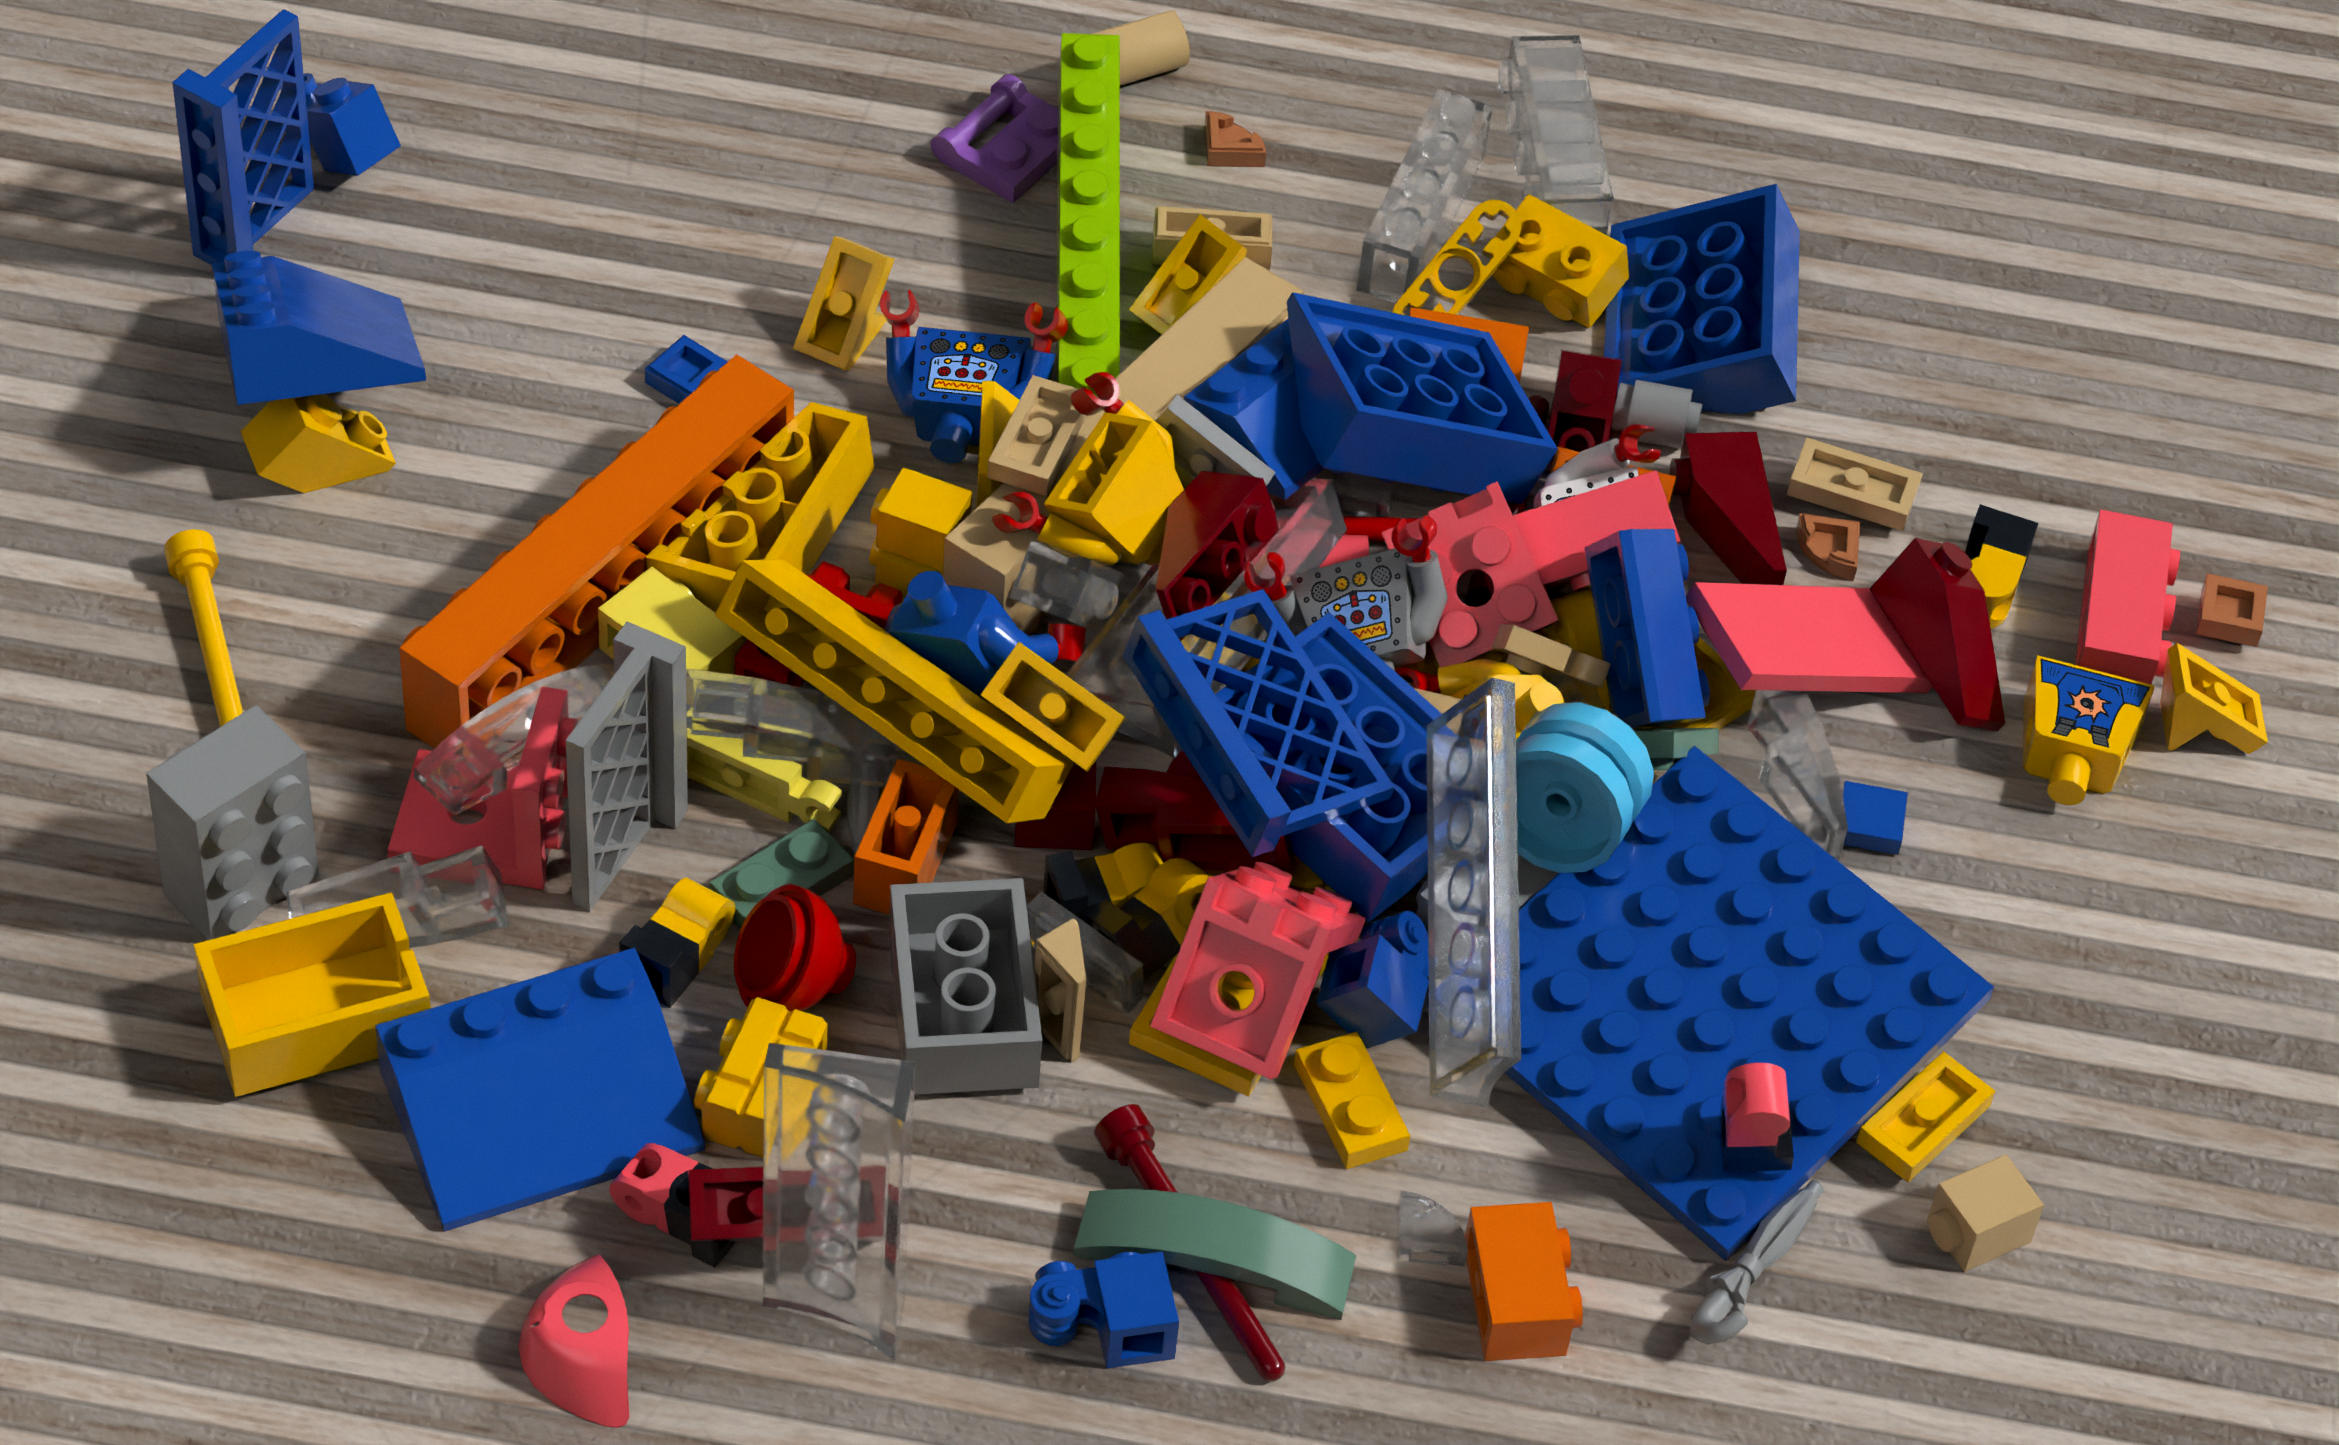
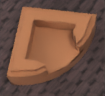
M1206 111L1204 126L1207 166L1265 167L1266 148L1262 138L1257 133L1253 132L1252 135L1245 128L1235 124L1234 117L1228 114Z
M1800 513L1796 534L1799 545L1805 555L1823 571L1838 578L1854 581L1858 565L1860 522Z

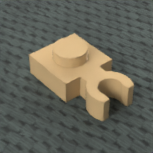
M1500 624L1492 645L1493 649L1508 654L1506 663L1516 666L1521 673L1542 676L1544 669L1592 687H1603L1611 666L1608 662L1578 652L1569 646L1515 625Z

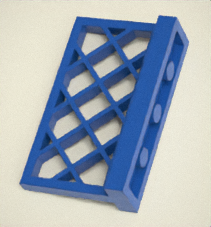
M285 9L279 12L206 77L187 69L172 82L193 256L210 265L211 263L224 262V257L230 253L253 251V244L314 190L299 20L297 15ZM278 44L276 51L272 57V60L269 64V67H267L266 65L270 59L273 49ZM263 76L264 78H263V80H262V82H261V85H260V87H259V89H258V92H257V94H256V96H255V98H254V101H253L252 105L249 106V104H250V102H251V100H252V97H253V95H254V93H255V91H256V88H257V86H258V84H259V81H260L261 77ZM239 79L234 92H231L229 86ZM282 83H283L282 91H281V93H280V95H279V97H278V100H277V102H276V104H275V106H274V109L271 110V108H272V106H273V104H274V101H275V99H276V97H277V94H278V92H279V90H280V88H281V85H282ZM244 116H247L246 119H245V121H244V124H243V126H242V128H241V130H240V125H241V123H242V120H243ZM266 120H268L256 149H254ZM286 127H287V132H286V134H285V136H284V139H283V141H282V143H281V145H280V148H279L278 152L275 153L276 150H277V148H278V145H279V143H280V141H281V138H282V136H283V134H284V132H285V129H286ZM249 159H251V161H250V163H249V166H248V168H247V170H246V173H245V167H246V165H247ZM270 163H272V166H271V168H270V170H269V173H268V175H267V177H266V180H265V182H264V184H263V186H262V189H261V191L259 192V188H260V186H261V184H262V182H263V179H264V177H265V175H266V173H267V170H268V168H269V166H270ZM291 170L292 181L283 188ZM253 202H255V205H254V207H253V209H252V211H251V214H249V211H250V209H251V207H252V204H253Z
M1264 589L1167 620L1161 610L1137 617L1123 653V658L1252 858L1273 851L1281 836L1390 799L1395 789L1394 785ZM1254 614L1267 633L1266 641L1263 642L1230 630L1232 621ZM1191 634L1216 643L1211 660L1187 652L1179 638ZM1223 647L1259 659L1255 675L1253 676L1218 663ZM1267 662L1292 671L1300 683L1298 692L1262 679ZM1212 680L1249 693L1244 709L1242 710L1220 702L1210 687ZM1256 696L1291 708L1292 711L1287 726L1251 713ZM1300 712L1325 721L1333 733L1331 741L1295 729ZM1245 730L1280 742L1281 746L1276 760L1252 752L1243 738ZM1289 746L1325 759L1320 776L1285 764L1284 761ZM1333 762L1358 771L1367 785L1353 789L1328 780ZM1278 781L1314 793L1312 803L1291 811L1276 789Z

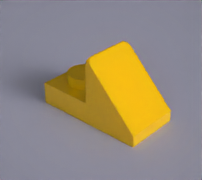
M1199 214L1129 308V311L1162 335L1245 258L1247 249Z
M834 236L792 349L842 370L850 371L886 322L883 313L876 311L895 259L846 238Z
M2179 643L2167 649L2160 706L2166 744L2169 751L2177 749L2207 729L2217 739L2229 742L2248 755L2268 743L2260 695Z

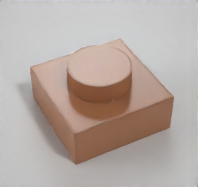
M2207 573L2201 589L2196 635L2257 647L2263 632L2268 586Z

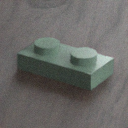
M1654 727L1632 729L1646 746L1653 770H1669L1678 760L1687 757L1688 751L1694 745L1706 755L1719 754V728Z
M812 819L710 882V889L735 902L736 908L733 922L741 930L746 917L753 907L774 889L782 885L793 884L804 887L821 896L854 876V859L815 819Z

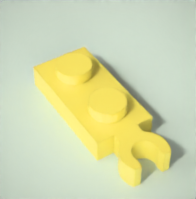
M691 715L687 716L688 778L789 823L796 814L805 824L815 819L828 833L831 831L841 817V811L833 807L842 795L841 789L824 780L810 781L803 778L802 765L792 761L788 756L777 750L764 749L735 736L729 729L721 725H711Z

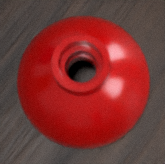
M793 884L782 885L774 889L753 907L741 927L734 952L735 981L741 999L747 1008L751 1000L758 997L784 1005L790 1012L794 1009L805 1011L813 1007L827 993L839 994L843 992L850 984L856 968L855 949L850 943L843 941L838 920L827 903L812 891Z

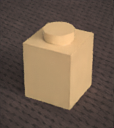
M2005 1154L1939 1183L1927 1222L1932 1238L1937 1246L1945 1252H1950L1963 1272H1966L2031 1243L2044 1204L2008 1155Z

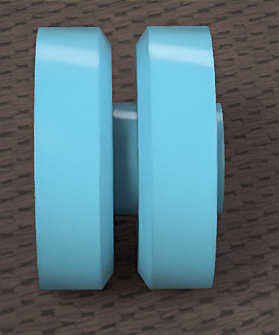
M1581 702L1553 704L1532 716L1488 780L1486 806L1497 833L1511 850L1531 864L1558 873L1587 872L1607 862L1628 832L1632 822L1651 796L1654 770L1646 746L1629 725L1609 711Z

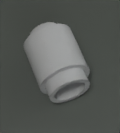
M1636 380L1635 385L1620 383L1611 430L1623 432L1626 427L1633 424L1651 426L1655 430L1651 433H1644L1638 441L1682 449L1685 433L1698 432L1702 404L1691 402L1692 389Z

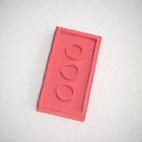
M1695 582L1686 594L1688 606L1694 608L1698 622L1741 690L1928 693L1933 687L1869 590L1870 588Z

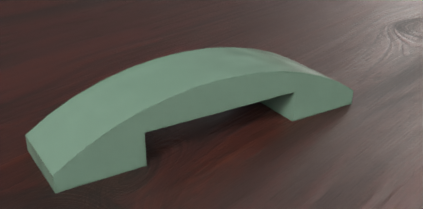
M1143 1189L1089 1191L1073 1250L1074 1256L1094 1261L1108 1259L1122 1252L1147 1254L1163 1251L1165 1263L1275 1289L1277 1291L1274 1304L1339 1320L1342 1319L1356 1260V1255L1341 1245L1316 1232L1277 1216L1207 1197Z

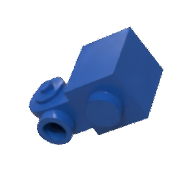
M304 73L309 139L324 171L358 176L401 146L374 84L347 81L346 78H335L320 84L316 83L312 74Z
M1403 911L1392 917H1386L1383 920L1369 923L1362 930L1359 942L1329 952L1316 1004L1347 1033L1357 1031L1366 1049L1417 1032L1429 984L1427 977L1434 967V958L1428 952V933L1421 919L1412 911Z
M1163 1251L1147 1254L1122 1252L1108 1259L1094 1261V1267L1076 1270L1075 1265L1070 1262L1056 1261L1048 1263L1037 1270L1035 1274L1036 1282L1030 1291L1028 1327L1031 1334L1039 1342L1049 1346L1067 1344L1075 1337L1078 1324H1087L1098 1331L1106 1369L1175 1359L1179 1318Z

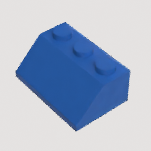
M1289 319L1285 320L1184 396V400L1276 472L1266 486L1269 494L1286 500L1325 469L1316 460L1315 453L1300 425Z
M1621 530L1584 547L1603 661L1611 664L1606 681L1612 714L1632 729L1668 727L1688 724L1706 718L1704 707L1708 706L1710 700L1709 683L1704 670L1697 668L1694 644H1697L1699 640V623L1694 608L1692 606L1687 607L1683 582L1687 581L1689 576V563L1684 546L1676 542L1675 530Z

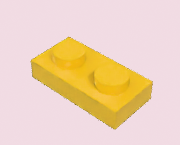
M1357 1031L1296 1049L1294 1066L1346 1169L1408 1151L1411 1135Z
M1943 1051L1860 1127L1856 1143L1909 1183L1991 1106L1995 1090Z

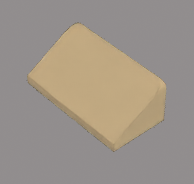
M1075 919L1067 921L1037 939L1034 965L1041 1033L1070 1062L1079 1058L1086 988L1078 922Z

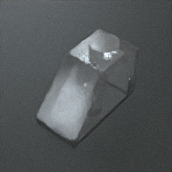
M1032 538L1009 598L1072 624L1102 634L1108 617L1116 608L1119 588L1125 574L1093 560Z

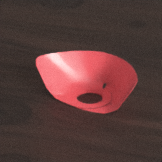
M599 1254L571 1266L541 1292L521 1326L518 1348L522 1367L532 1385L553 1404L584 1420L602 1426L617 1428L626 1425L630 1417L627 1383L629 1337L627 1308L620 1286L611 1268ZM590 1295L599 1298L605 1304L608 1310V1317L598 1330L580 1333L571 1330L562 1318V1311L566 1303L572 1298ZM539 1322L538 1326L531 1328L533 1324Z

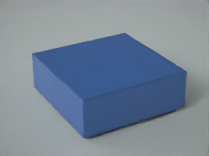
M683 335L645 368V383L680 404L697 389L701 380L713 370L718 371L728 361Z
M1845 781L1840 799L1835 844L1898 855L1903 838L1908 792Z

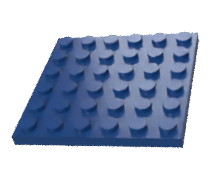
M1694 745L1688 751L1687 757L1678 760L1652 785L1651 796L1607 862L1587 872L1558 873L1428 995L1427 1008L1717 1255L1727 1261L1756 1232L1761 1221L1776 1206L1794 1194L1862 1125L1991 999L1994 986ZM1749 1063H1771L1785 1070L1794 1155L1792 1170L1723 1171L1719 1114L1726 1076L1735 1067Z

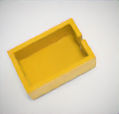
M392 892L193 944L200 994L235 1097L378 1059L375 1025L431 1009L430 995L414 951L409 947V938Z

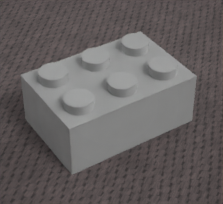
M257 705L146 773L164 896L207 940L226 936L232 931L246 928L256 919L258 914L286 896H294L300 893L309 885L311 880L319 876L306 752Z
M1023 878L890 885L888 933L904 1095L1039 1088L1042 1033Z

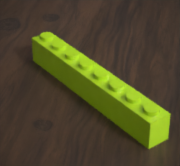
M1061 33L1058 75L1056 307L1064 313L1068 321V330L1064 337L1056 341V382L1077 389L1081 387L1087 388L1095 396H1097L1096 392L1085 383V378L1097 372H1107L1115 378L1120 375V35Z

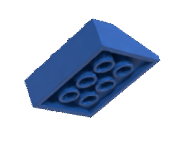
M1777 184L1611 225L1610 237L1627 246L1629 279L1606 307L1604 356L1620 358L1622 360L1617 393L1620 383L1635 385L1636 380L1692 389L1691 402L1701 403L1702 411L1743 414L1796 401L1800 230Z
M257 251L230 253L224 257V262L211 263L220 331L237 405L426 381L425 367L401 298L275 256L261 257V253Z
M1294 292L1291 293L1287 300L1300 425L1315 453L1316 460L1321 464L1322 468L1337 474L1348 472L1376 477L1386 483L1398 481L1425 486L1436 492L1452 491L1469 495L1487 489L1486 486L1498 481L1507 502L1523 504L1558 448L1489 332Z
M1328 612L1296 635L1295 638L1395 789L1388 800L1289 833L1288 837L1292 852L1331 889L1352 901L1351 907L1361 916L1366 917V921L1369 923L1409 892L1488 813L1486 806L1488 780L1499 765ZM1267 662L1262 679L1298 692L1300 683L1292 671ZM1258 664L1253 666L1245 673L1254 676ZM1227 685L1215 695L1220 702L1243 710L1249 693ZM1256 696L1251 713L1287 726L1292 709ZM1300 712L1295 729L1331 741L1333 733L1325 721ZM1245 730L1243 738L1252 752L1276 760L1281 746L1280 742ZM1289 746L1284 763L1320 776L1325 759ZM1333 762L1328 780L1353 789L1367 785L1358 771ZM1278 781L1276 789L1291 811L1312 803L1314 793Z
M635 948L375 1025L380 1074L444 1232L615 1179L646 1143L662 1145L684 1156L705 1150V1141L658 998Z

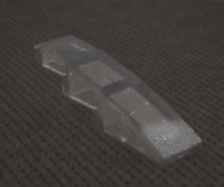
M686 668L687 734L743 739V757L808 762V780H824L834 783L880 787L886 786L897 759L925 766L823 692L755 677Z
M1756 690L1747 727L1766 752L1759 781L1790 823L1839 861L1848 825L1839 774L1823 725L1806 691Z

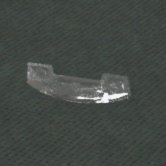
M589 665L573 668L535 681L507 695L478 713L443 740L414 769V779L454 816L506 790L508 770L518 766L520 763L541 687L568 690L569 718L578 719L579 722L614 676V665Z

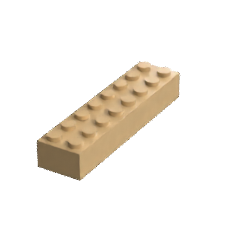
M1245 257L1115 378L1120 389L1118 399L1124 404L1128 400L1132 401L1155 420L1176 395L1184 399L1185 395L1287 320L1288 298L1292 292L1304 294V291ZM1103 410L1095 415L1086 417L1047 496L1003 483L951 531L944 540L943 578L947 585L986 590L993 594L1016 626L1028 636L1033 634L1041 617L1056 603L1063 604L1072 596L1079 581L1094 566H1102L1079 562L1036 541L1039 534L1029 529L1015 533L1002 532L995 527L992 516L1005 514L1018 522L1020 519L1018 507L1002 497L1014 492H1026L1035 498L1039 507V513L1048 517L1050 512L1045 507L1044 502L1105 413Z

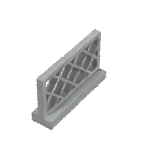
M628 621L613 639L614 676L565 740L573 905L588 912L595 906L653 823L657 821L676 829L688 812L686 646Z

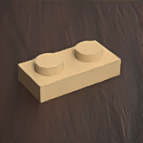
M1032 375L988 460L987 478L1047 496L1087 417L1079 413L1071 402V394L1078 389Z
M1806 438L1791 476L1787 495L1903 531L1918 493L1923 473Z

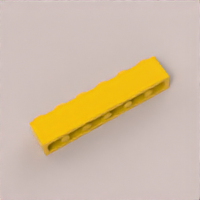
M784 559L742 560L715 613L717 618L1005 823L1045 819L1074 764L1072 761Z

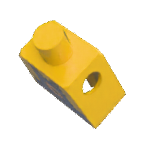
M2037 655L2023 702V768L2030 775L2049 779L2047 793L2052 800L2062 805H2077L2085 799L2086 790L2102 794L2111 792L2141 730L2154 691V685Z

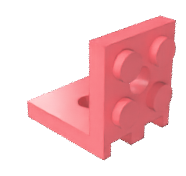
M1498 481L1486 486L1487 489L1453 504L1449 502L1429 511L1428 515H1426L1433 518L1437 524V534L1429 545V550L1435 551L1438 555L1448 595V600L1434 637L1429 640L1440 667L1472 661L1496 650L1492 648L1500 624L1515 625L1535 633L1559 622ZM1423 517L1406 524L1408 534L1415 539H1422L1419 522ZM1394 528L1381 532L1389 550L1395 548L1391 540ZM1471 571L1486 573L1491 577L1494 584V592L1491 599L1479 607L1465 605L1457 594L1459 580Z
M541 687L519 764L418 749L387 849L389 866L544 890L546 865L551 849L559 850L561 848L566 826V811L562 810L565 798H568L565 740L579 723L578 719L569 718L568 690ZM467 809L476 810L484 815L480 821L473 824H460L451 819L455 813Z
M1255 862L1253 869L1240 866L1237 870L1209 877L1150 1027L1270 1080L1277 1078L1326 954L1357 942L1366 917L1350 911L1352 901L1338 893L1316 887L1312 895L1289 885L1292 879L1291 874L1266 863ZM1231 971L1244 973L1253 983L1254 998L1245 1009L1231 1006L1222 994L1223 980Z

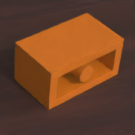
M897 759L855 854L854 905L889 914L890 885L932 883L957 825L959 789L928 767Z
M1552 1202L1471 1207L1463 1247L1484 1361L1566 1356L1572 1329L1581 1328L1583 1307L1579 1287L1568 1286L1565 1269H1569L1571 1265L1570 1237L1566 1228H1557Z

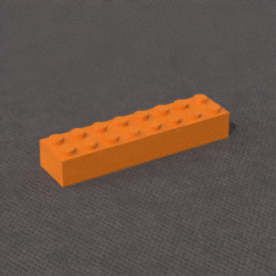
M736 354L718 371L713 370L701 380L697 389L678 406L674 405L666 409L660 416L657 424L640 439L627 443L620 450L616 459L596 477H590L583 481L574 496L556 512L543 516L534 526L532 532L511 551L507 550L499 554L487 572L468 588L458 590L450 598L446 607L426 625L414 628L399 647L406 730L442 753L476 758L537 703L541 687L554 688L599 647L598 608L648 570L645 557L660 543L665 546L670 545L682 533L680 524L696 509L705 512L723 495L722 485L736 471L743 473L752 468L761 459L760 449L794 418V389Z

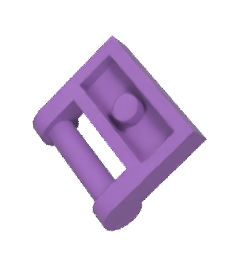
M1005 74L991 86V94L954 128L945 127L931 140V149L938 160L1014 203L1057 164L1058 108L1029 93L1023 82L1016 76ZM1005 112L1015 116L1009 124L979 151L969 146L971 142Z

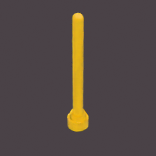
M190 529L170 537L164 545V553L169 573L178 579L179 583L186 586L212 697L221 727L242 714L243 709L211 579L214 577L215 570L219 565L214 538L206 531Z

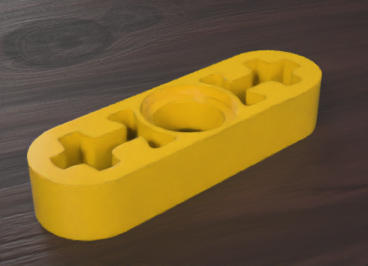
M1488 200L1477 205L1397 301L1392 313L1405 315L1403 312L1407 308L1422 309L1430 299V294L1420 290L1426 283H1429L1439 298L1454 304L1447 312L1439 302L1432 311L1459 315L1516 246L1521 231V221L1516 210L1510 204L1501 200ZM1501 215L1507 220L1504 231L1509 237L1504 241L1494 237L1482 250V255L1492 259L1484 266L1472 250L1458 244L1465 237L1473 247L1483 233L1484 227L1479 220L1485 216L1493 221ZM1452 258H1460L1468 262L1474 273L1471 284L1459 291H1453L1444 287L1439 280L1438 272L1445 261Z

